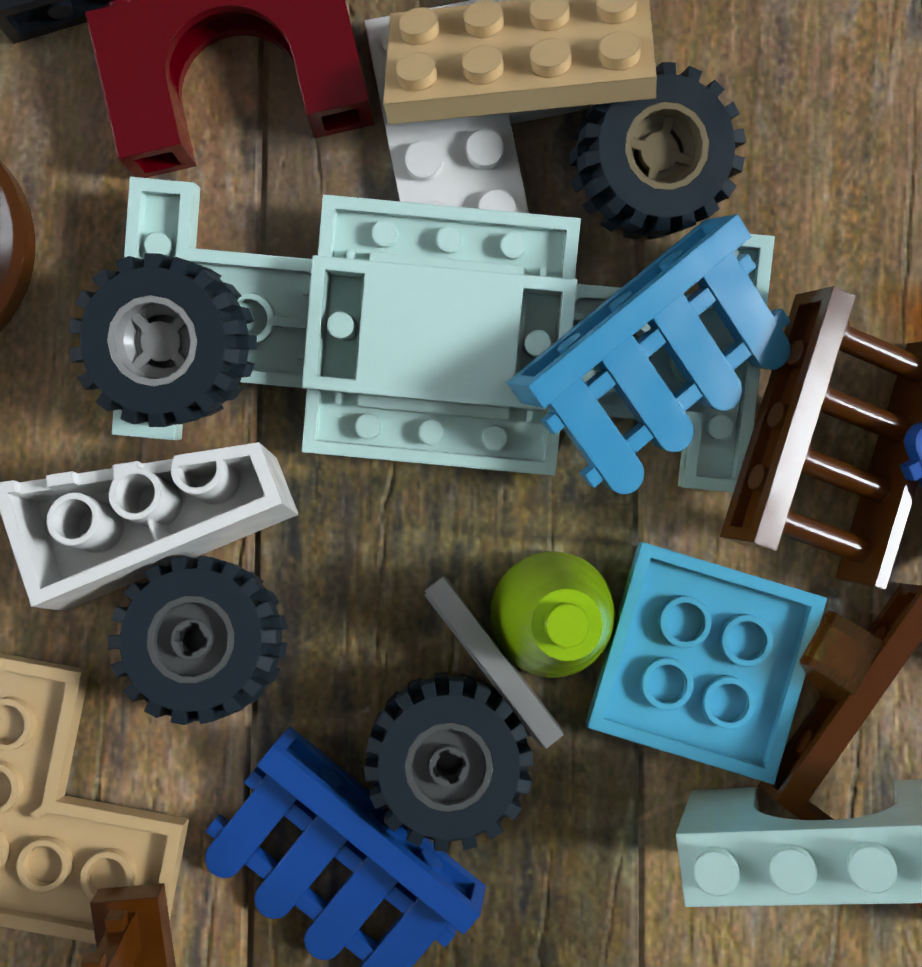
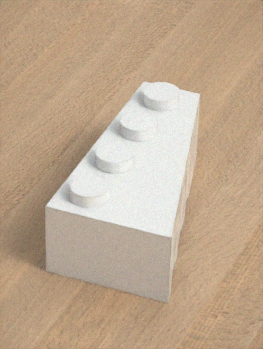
M259 442L174 455L173 459L141 463L133 461L115 464L110 469L84 473L70 471L46 475L45 479L0 482V514L31 607L67 611L130 585L132 582L147 578L144 572L155 565L167 567L171 565V559L182 556L195 558L299 515L277 457Z

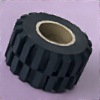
M661 62L656 67V99L591 105L584 113L586 115L585 118L577 125L572 139L578 142L569 152V166H578V174L571 181L575 193L583 189L585 190L589 200L582 204L587 213L592 215L599 211L604 216L600 225L610 232L620 227L624 229L623 237L638 239L648 235L649 240L677 233L695 226L697 222L712 216L720 209L717 203L728 199L737 186L729 178L741 173L743 170L745 157L735 155V149L746 143L744 128L733 129L731 120L738 116L739 112L734 101L724 107L718 96L725 89L715 79L707 86L699 82L703 71L689 66L680 75H676V62Z

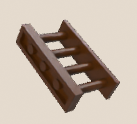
M835 286L796 294L788 317L791 322L784 330V334L790 343V355L782 367L771 371L720 537L741 545L777 551L781 536H785L840 556L841 560L835 578L845 582L886 590L890 573L897 562L898 547L918 485V480H905L899 465L910 460L904 446L907 431L914 424L922 422V342L907 343L904 350L851 327L849 316L856 296ZM839 351L897 375L887 410L831 388L829 381ZM820 412L879 435L868 471L811 449L810 442ZM801 473L860 496L849 532L791 511L790 506Z

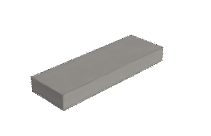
M443 575L427 587L424 596L502 698L510 705L515 715L521 720L540 747L544 746L547 749L561 738L564 733L558 722L503 653L446 576Z

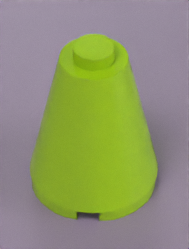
M548 551L532 554L522 559L505 573L493 593L490 620L495 639L500 649L511 662L531 674L558 678L581 672L592 665L604 653L613 634L616 621V607L607 581L594 566L584 559L569 553Z

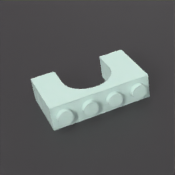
M922 779L893 780L892 787L895 805L884 811L861 817L837 820H795L761 813L759 811L756 787L692 790L676 832L685 907L922 903Z

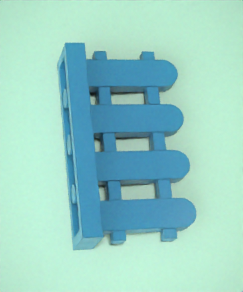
M738 214L702 221L506 382L521 403L543 409L547 407L550 412L541 419L542 423L552 434L556 435L563 429L589 464L579 472L589 486L595 488L602 482L607 489L619 494H630L636 491L644 479V468L635 454L649 441L657 448L669 452L684 450L692 441L694 433L693 424L685 413L688 408L700 400L709 409L730 410L737 405L742 396V384L734 372L739 365L747 359L755 368L775 370L782 367L788 360L790 343L782 329L791 321L783 309H773L770 311L755 288L748 274L756 268V265L749 254H740L736 257L733 253L752 237ZM695 283H698L700 288L686 298L683 293ZM711 305L735 340L723 352H721L698 317ZM648 323L650 329L636 340L633 335ZM662 346L687 381L673 394L648 358ZM598 365L601 370L584 382L582 377ZM612 387L638 422L623 436L597 401Z

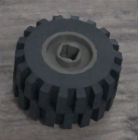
M200 555L199 558L177 557L171 559L170 566L155 565L144 572L148 578L145 583L132 582L123 593L131 599L128 607L116 606L111 621L122 623L120 635H108V650L120 649L122 661L111 664L115 678L127 676L131 682L123 692L132 702L144 699L148 703L144 712L153 717L159 718L168 715L171 716V723L182 725L194 721H199L200 724L213 722L241 711L247 705L256 702L265 694L264 688L269 683L274 682L281 669L277 668L280 657L286 656L287 643L282 642V630L287 629L285 615H279L276 605L280 602L274 592L267 590L262 585L264 581L253 572L246 571L242 566L214 557Z
M447 672L434 673V678L422 681L421 677L408 682L406 689L400 693L396 691L387 700L386 706L382 712L378 713L371 730L364 766L365 781H370L371 785L370 799L375 809L383 808L385 811L384 822L392 831L395 832L401 826L407 830L406 841L420 847L423 838L434 840V851L449 852V841L462 840L463 851L478 847L476 836L486 832L492 840L502 833L503 829L500 821L505 816L514 821L522 809L518 800L521 793L529 794L532 779L528 773V767L533 766L532 750L527 742L526 737L528 735L525 728L499 692L488 683L483 685L477 682L473 676L461 673L460 677L448 676Z

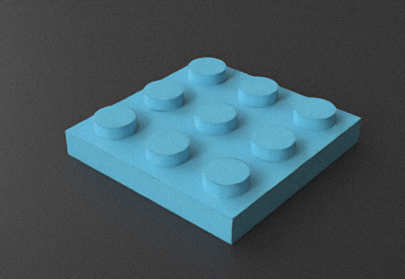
M638 542L617 612L613 634L607 646L585 725L587 728L774 785L827 598L645 542Z

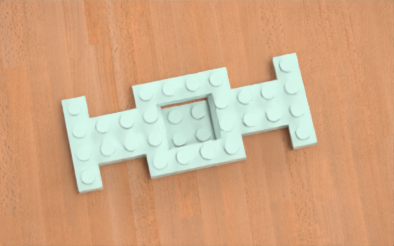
M130 177L124 258L132 256L144 259L145 253H160L173 258L179 257L212 269L222 275L220 279L223 282L232 284L242 295L237 300L241 307L250 309L254 322L247 324L248 334L257 336V350H249L247 358L248 362L254 363L250 377L241 378L240 382L307 389L302 452L556 475L560 431L556 435L550 433L541 421L550 412L547 407L543 409L521 403L506 382L621 289L619 287L577 284L578 280L575 279L581 218L323 194L318 256L313 255L312 259L197 249L200 187L194 182ZM750 234L752 237L733 253L736 257L740 254H749L756 268L748 276L767 305L775 236ZM684 294V295H685L686 298H688L691 294ZM712 305L698 316L721 352L735 342ZM648 323L633 335L636 340L650 329ZM663 346L648 357L672 394L687 382ZM747 359L734 370L742 384V396L735 407L726 411L709 409L698 400L685 411L693 424L694 433L690 444L681 451L679 487L734 492L754 428L760 369L753 367ZM596 365L582 377L583 381H588L600 371L599 366ZM613 387L597 400L609 417L635 419ZM113 410L112 435L182 440L183 424L167 427H149L148 422L132 424L120 419L122 410Z

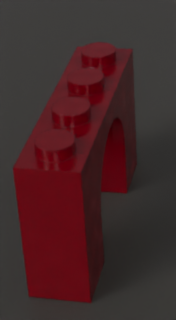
M113 0L105 8L85 12L117 156L134 177L148 178L196 167L182 103L183 82L187 70L194 59L211 44L228 37L254 36L262 38L281 48L295 64L306 115L315 139L374 125L345 0Z

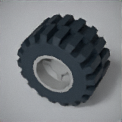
M145 253L144 259L128 256L117 260L116 264L119 270L117 272L102 269L91 278L99 289L96 292L82 290L75 304L84 308L85 311L82 319L70 318L68 333L80 334V347L69 348L72 363L85 364L87 372L78 376L84 389H100L102 391L95 402L106 411L122 410L120 419L132 424L148 422L149 427H167L211 416L224 409L222 404L225 401L234 400L243 390L238 384L241 378L250 377L254 363L248 362L247 358L249 350H257V336L248 334L247 324L254 322L250 309L241 307L237 301L242 295L232 284L223 282L220 279L222 275L210 268L179 257L173 258L160 253Z

